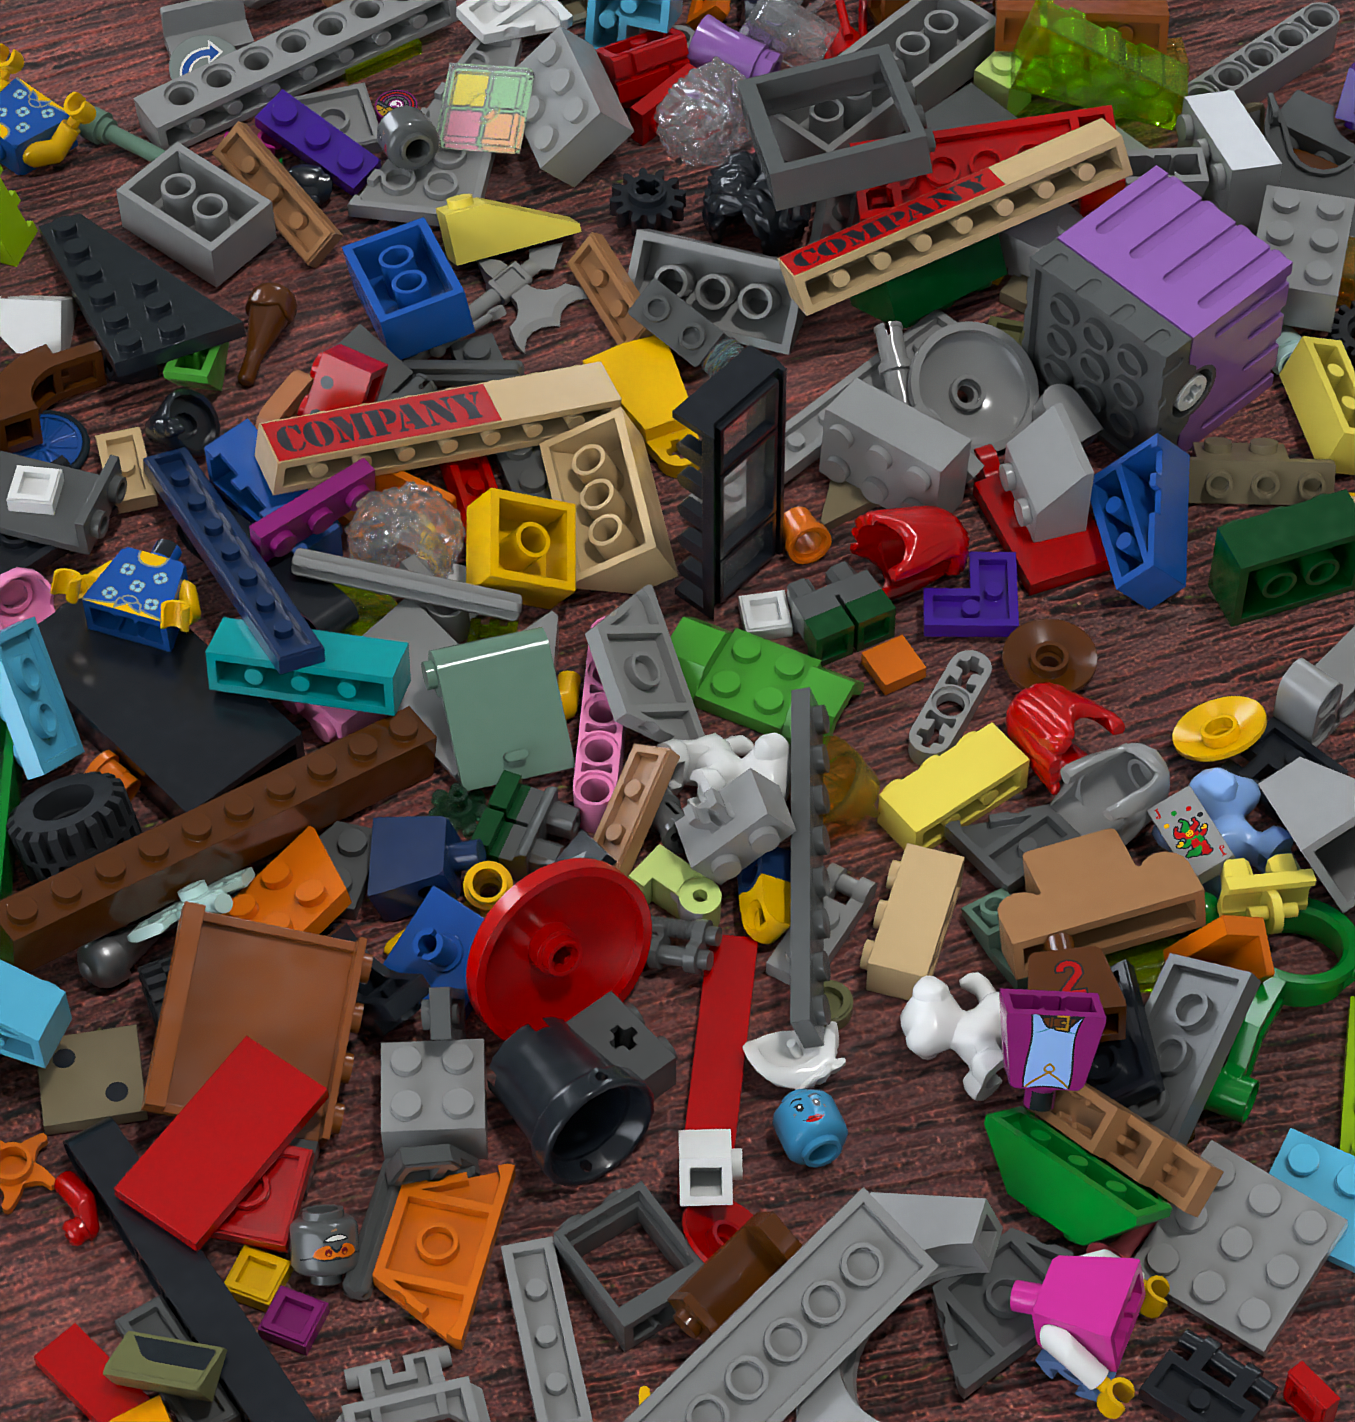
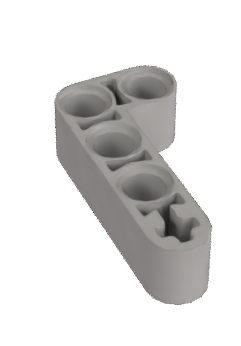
M1355 626L1315 666L1304 658L1296 660L1284 674L1277 690L1273 716L1315 747H1318L1355 710Z

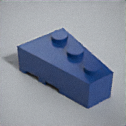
M247 418L206 445L204 450L210 483L225 504L253 524L309 490L305 489L279 495L272 494L254 456L258 430ZM335 520L326 531L320 534H312L297 543L290 552L294 554L296 549L305 548L343 556L341 541L343 529L338 520Z
M1156 433L1096 473L1093 479L1090 500L1116 590L1148 610L1185 588L1187 576L1190 455L1159 433Z

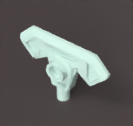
M252 867L225 876L208 886L205 880H199L185 886L177 892L181 901L142 921L127 936L128 941L138 943L166 931L172 923L179 921L181 909L185 901L206 905V912L216 914L228 913L233 907V900L227 893H233L250 884L255 878Z

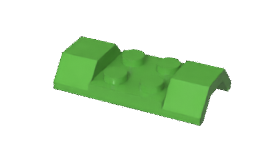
M683 616L671 635L675 652L696 708L762 734L774 732L781 734L790 745L791 690L810 687L818 705L826 706L830 731L827 734H823V744H825L828 751L836 723L852 695H860L864 689V682L822 667L821 660L738 628L731 632L695 617Z

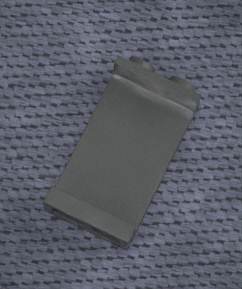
M0 451V533L90 555L97 539H102L107 532L109 516L115 504H120L126 494L127 479L122 475L119 456L110 455L99 475ZM17 465L62 469L64 483L54 515L8 510L6 500Z

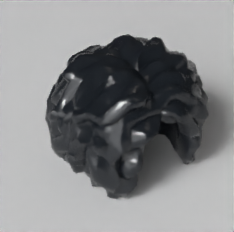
M747 151L732 153L728 155L727 162L718 168H712L710 171L711 176L707 177L708 185L703 196L704 208L702 218L711 239L716 244L722 243L726 227L733 220L744 215L746 223L752 226L754 235L761 240L762 254L776 257L778 253L784 254L787 245H791L794 239H799L805 227L809 226V220L812 215V203L776 211L756 151L753 154Z

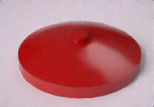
M572 858L561 860L539 868L525 876L495 903L481 923L473 940L467 961L466 985L470 1003L475 1013L498 1037L506 1041L519 1028L527 1024L536 1032L542 1028L550 1027L542 1018L555 1017L567 1022L610 991L624 1002L644 969L651 945L652 920L645 896L639 887L613 865L596 859Z

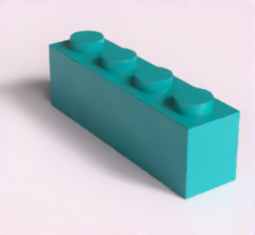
M223 617L205 651L209 690L395 716L411 682L409 643L312 629L324 647L325 662L280 675L244 620Z

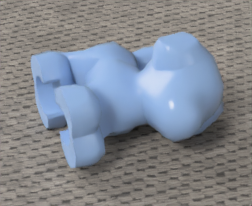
M1215 767L1201 771L1191 780L1190 787L1236 859L1245 858V860L1249 861L1250 865L1263 874L1266 873L1265 866L1269 858L1277 854L1292 853L1291 847L1294 840L1287 830L1273 825L1261 832L1255 830L1245 820V817L1259 803L1261 795L1258 784L1253 779L1240 777L1225 769ZM1154 825L1151 832L1158 845L1172 852ZM1220 874L1202 884L1206 892L1212 893L1218 898L1222 890Z

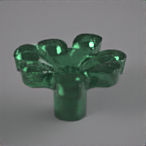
M460 782L454 783L449 793L442 789L434 791L431 803L436 807L428 812V816L448 818L456 832H458V829H461L463 836L471 840L477 827L476 822L480 821L485 808H488L485 805L487 802L486 796L480 789L467 792V789L461 786Z

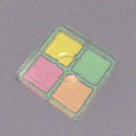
M449 63L437 125L439 149L520 154L535 76L533 70L525 67Z

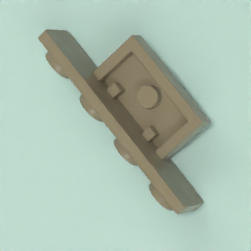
M1208 437L1204 442H1193L1192 457H1190L1189 503L1294 505L1310 500L1319 494L1334 493L1336 465L1331 459H1289L1285 445L1278 444L1276 440L1271 438H1254L1250 440V443H1232L1228 438Z

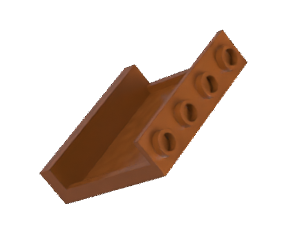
M1167 0L992 1V6H995L996 13L995 51L1166 57L1170 17Z
M185 901L180 913L141 1110L176 1117L247 1035L328 1089L329 1098L295 1137L318 1141V1144L323 1146L330 1140L331 1133L339 1134L343 1121L345 1104L337 1103L340 1083H349L353 1068L354 1054L347 1053L346 1050L349 1034H358L363 1015L364 1004L356 1003L359 983L367 984L371 972L373 954L365 953L368 938L360 937L356 942L206 912V905Z

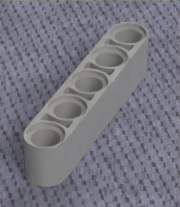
M1314 2L1294 13L1187 83L1182 90L1179 115H1182L1184 96L1233 90L1243 105L1251 102H1260L1267 98V93L1276 92L1333 53L1340 19L1339 11L1328 3Z

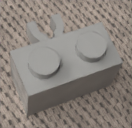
M751 768L719 791L711 787L704 792L707 800L697 807L689 803L682 808L685 816L675 822L691 869L719 885L736 877L741 870L765 853L775 849L780 842L796 832L779 785Z

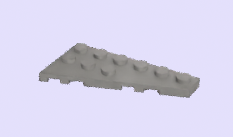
M476 37L456 63V71L447 83L442 82L435 90L434 100L427 108H421V111L429 118L439 135V148L435 157L427 165L415 170L398 168L387 159L380 169L375 168L367 178L368 185L359 196L355 194L347 204L348 216L405 223L425 217L428 225L439 226L435 208L446 206L448 198L461 194H472L473 198H485L496 150H484L481 147L477 149L445 147L442 144L447 113L451 109L449 103L454 77L459 71L491 73L493 76L495 74H510L519 64L523 49L522 37L483 44ZM459 73L456 77L451 106L453 108L484 110L487 107L492 77L483 74ZM460 75L490 78L484 108L453 105ZM496 76L494 78L489 102V109L492 111H507L506 109L491 108L496 78H506L507 76ZM452 110L448 118L444 143L454 146L477 147L481 139L485 114L476 111ZM452 112L483 115L477 145L446 142ZM489 113L487 115L482 139V146L484 148L497 149V146L484 145L489 115H506V113Z

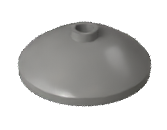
M965 321L953 323L937 330L916 351L908 374V393L911 406L913 407L917 402L921 401L927 408L936 411L941 416L944 425L972 439L971 448L973 450L988 444H992L996 452L1004 450L1006 444L1033 421L1032 410L1039 399L1038 380L1033 364L1027 353L1015 339L992 325ZM958 390L966 393L968 397L967 403L959 400L957 396Z

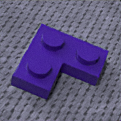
M969 552V588H924V637H1008L1019 627L1016 552Z

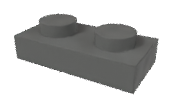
M453 987L429 988V999H423L421 1003V1020L423 1030H430L431 1040L466 1039L464 989Z

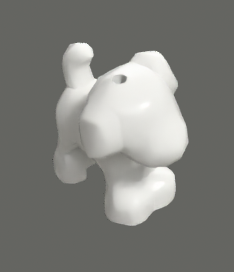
M774 732L762 735L756 740L755 746L750 739L743 735L723 739L716 733L692 740L671 739L657 745V747L670 748L680 756L668 788L675 795H678L684 785L698 787L697 797L688 799L687 805L691 803L697 807L707 800L704 792L711 787L719 791L749 768L779 785L785 801H787L788 796L791 794V745L781 734Z
M979 972L968 973L959 980L962 989L974 994L979 1004L975 1008L965 1011L960 1008L951 995L948 985L934 976H924L914 985L912 997L900 1015L901 1027L906 1036L907 1047L916 1055L926 1060L935 1058L937 1054L947 1049L956 1051L969 1067V1072L963 1079L964 1089L975 1101H983L992 1095L1002 1083V1079L996 1074L997 1071L1004 1068L1001 1050L999 992H996L990 981Z

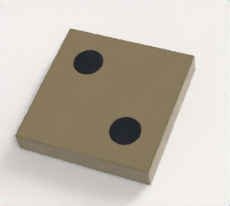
M137 1025L64 1035L46 1069L38 1066L43 1126L46 1135L85 1130L108 1116L116 1124L148 1120V1112L141 1110L145 1086Z

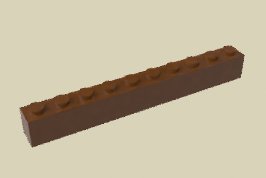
M408 706L396 712L395 716L389 715L1 900L0 959L28 973L180 899L177 892L189 884L199 880H205L207 885L288 846L308 826L315 828L317 832L334 824L336 821H340L432 776L434 773L437 736L414 710Z

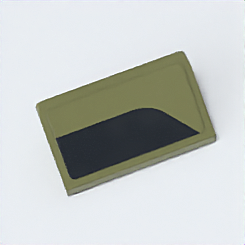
M128 1331L106 1363L103 1376L116 1385L213 1402L227 1349Z

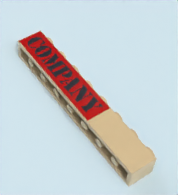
M1100 118L781 256L777 259L790 297L806 316L1131 176L1133 172L1123 137L1108 122Z
M601 361L574 365L567 368L535 372L523 376L491 380L479 384L447 388L435 392L413 396L408 395L402 398L364 403L358 406L320 411L308 415L259 423L254 456L272 494L279 495L314 488L362 458H365L375 469V476L538 446L541 442L620 408L622 399Z

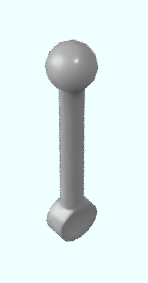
M502 304L489 309L487 314L473 322L475 331L489 322L505 316L507 312ZM466 336L454 342L431 348L429 353L436 358L442 357L450 345Z

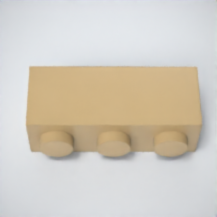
M907 843L902 860L892 861L886 883V888L891 889L888 901L879 900L873 922V928L879 930L875 941L866 940L860 960V968L867 970L866 990L909 1001L912 997L914 985L922 977L934 975L962 887L965 857Z

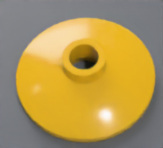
M1227 696L1213 699L1193 708L1178 721L1173 730L1172 741L1176 751L1186 759L1199 762L1226 759L1248 749L1262 736L1267 726V715L1259 702L1248 697Z

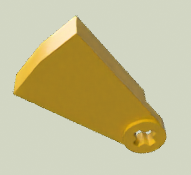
M653 335L622 343L583 360V364L602 362L622 399L620 407L643 436L647 453L656 461L659 469L664 474L677 478V475L687 466H692L699 471L700 468L688 459H680L678 455H672L673 452L678 451L676 444L687 434H691L697 439L699 437L698 434L672 418V411L686 400L688 395L668 345Z

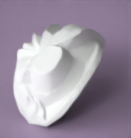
M831 1021L829 1025L824 1027V1046L804 1048L796 1032L793 1030L767 1034L746 1042L742 1047L747 1060L764 1078L777 1087L795 1090L811 1089L815 1085L823 1084L831 1074L837 1073L846 1064L845 1058L836 1059L839 1047V1032L837 1023Z

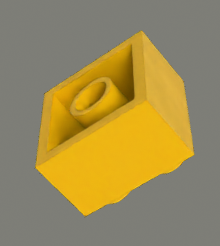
M496 488L487 490L467 506L466 583L517 593L522 596L523 605L552 609L573 594L576 587V504Z

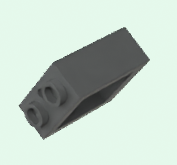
M642 1181L628 1189L620 1188L615 1190L604 1199L600 1206L585 1215L577 1214L568 1218L562 1223L558 1231L553 1233L558 1263L625 1352L675 1322L673 1315L677 1311L667 1299L704 1264L693 1251L685 1236ZM639 1223L676 1270V1273L618 1307L581 1257Z

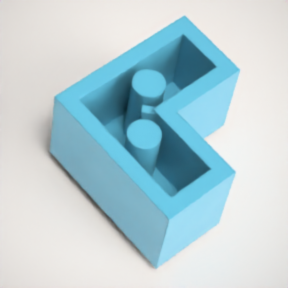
M588 0L585 41L592 44L595 49L638 35L640 28L668 33L682 14L683 0Z

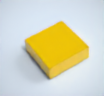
M244 1244L224 1284L237 1302L267 1312L280 1285L286 1286L293 1272V1267L289 1260Z

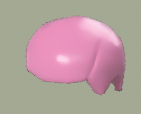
M16 567L0 574V630L31 617H35L38 624L55 613L54 595L50 594L51 584L39 572L30 568Z

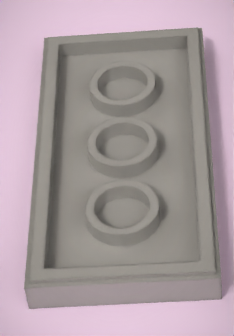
M403 599L362 636L409 643L411 682L397 712L408 706L414 710L437 736L435 759L460 782L442 697L439 698L435 689L427 690L421 668V663L428 661L429 650L457 645L458 643L416 601Z

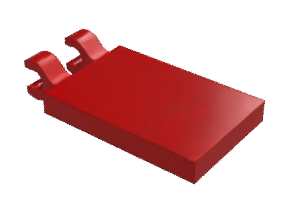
M988 444L974 449L976 457L985 466L976 475L979 481L974 482L973 495L1004 551L1016 552L1017 575L1029 596L1110 570L1098 526L1090 512L1088 514L1086 531L1033 543L1027 527H1021L1017 521L1014 510L1015 499L1012 492L1005 491L1001 484L999 476L1000 462L995 448L992 444Z

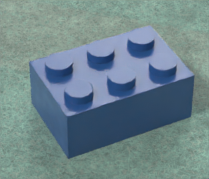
M425 217L342 247L353 288L381 343L398 359L402 360L413 357L423 351L445 343L454 342L461 337L475 333L465 291Z

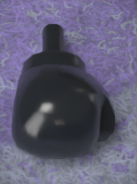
M299 164L288 169L291 176L319 208L320 205L329 199L333 190V178L330 174H325L320 166Z

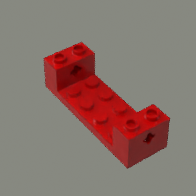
M1112 105L933 131L936 142L935 151L930 152L933 173L855 192L860 222L865 221L1100 118H1103L1116 129ZM876 140L849 143V145L852 147ZM1125 178L1078 198L1080 214L1086 217L1125 188Z

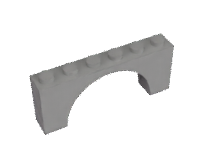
M870 1193L938 1264V1267L912 1293L943 1278L969 1273H990L1003 1227L986 1198ZM870 1335L796 1407V1422H880L860 1408L857 1396L856 1380L858 1366Z

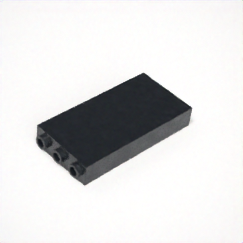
M78 599L76 604L64 603L55 613L38 623L76 729L99 752L111 750L119 757V763L141 781L139 790L170 820L305 756L302 732L264 697L209 690L205 653L208 645L190 628L189 632H182L179 628L174 647L171 652L88 629L82 599Z

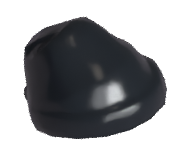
M177 389L170 393L145 423V435L150 441L166 451L186 447L194 459L205 456L204 447L220 437L221 430L218 414L212 403L203 394L192 389Z

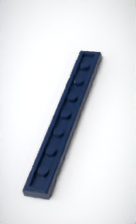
M182 447L143 458L145 474L278 673L281 675L325 662L323 645L188 449Z

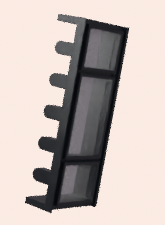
M748 345L672 411V418L702 437V441H700L693 435L687 434L676 444L678 452L683 457L702 469L701 473L694 467L687 466L677 475L679 484L702 500V503H700L693 497L688 496L677 506L679 514L702 530V534L692 527H687L678 535L677 539L684 549L702 560V563L689 556L678 565V570L685 579L675 587V595L713 621L714 606L717 603L721 604L774 557L775 552L779 555L783 553L787 368L782 366L775 357L765 355L752 345Z

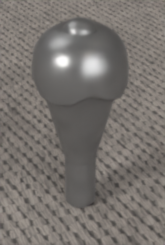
M179 921L172 923L163 933L138 943L129 942L127 936L140 923L114 930L79 947L77 962L80 974L99 988H112L121 984L130 977V969L162 935L178 926Z

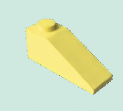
M472 194L450 197L446 200V206L435 208L447 259L457 266L582 232L580 223L568 216L479 197L473 198Z

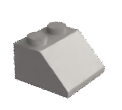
M1058 403L1051 406L1006 444L1004 464L999 465L1001 484L1005 491L1012 492L1015 499L1014 510L1017 521L1021 527H1027L1033 543L1086 531L1094 471L1063 403Z

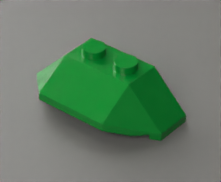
M1023 1106L986 1114L984 1126L1007 1194L1026 1206V1210L1031 1215L1046 1220L1062 1231L1067 1240L1082 1246L1089 1245L1170 1217L1172 1206L1168 1203L1167 1199L1153 1189L1136 1182L1105 1159L1093 1155L1048 1122L1036 1118L1034 1112Z

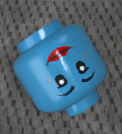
M797 1089L790 1092L783 1098L772 1120L774 1130L787 1157L796 1164L809 1167H821L835 1160L840 1155L848 1135L845 1121L833 1098L822 1090Z

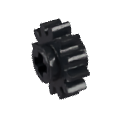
M641 168L639 176L635 178L628 173H624L623 185L612 184V197L609 198L610 215L616 216L618 228H623L630 224L632 236H636L637 229L657 231V229L662 227L663 230L672 232L673 220L679 222L684 220L686 190L679 189V179L677 177L665 181L664 170L662 169L658 170L655 175L648 174L645 168Z

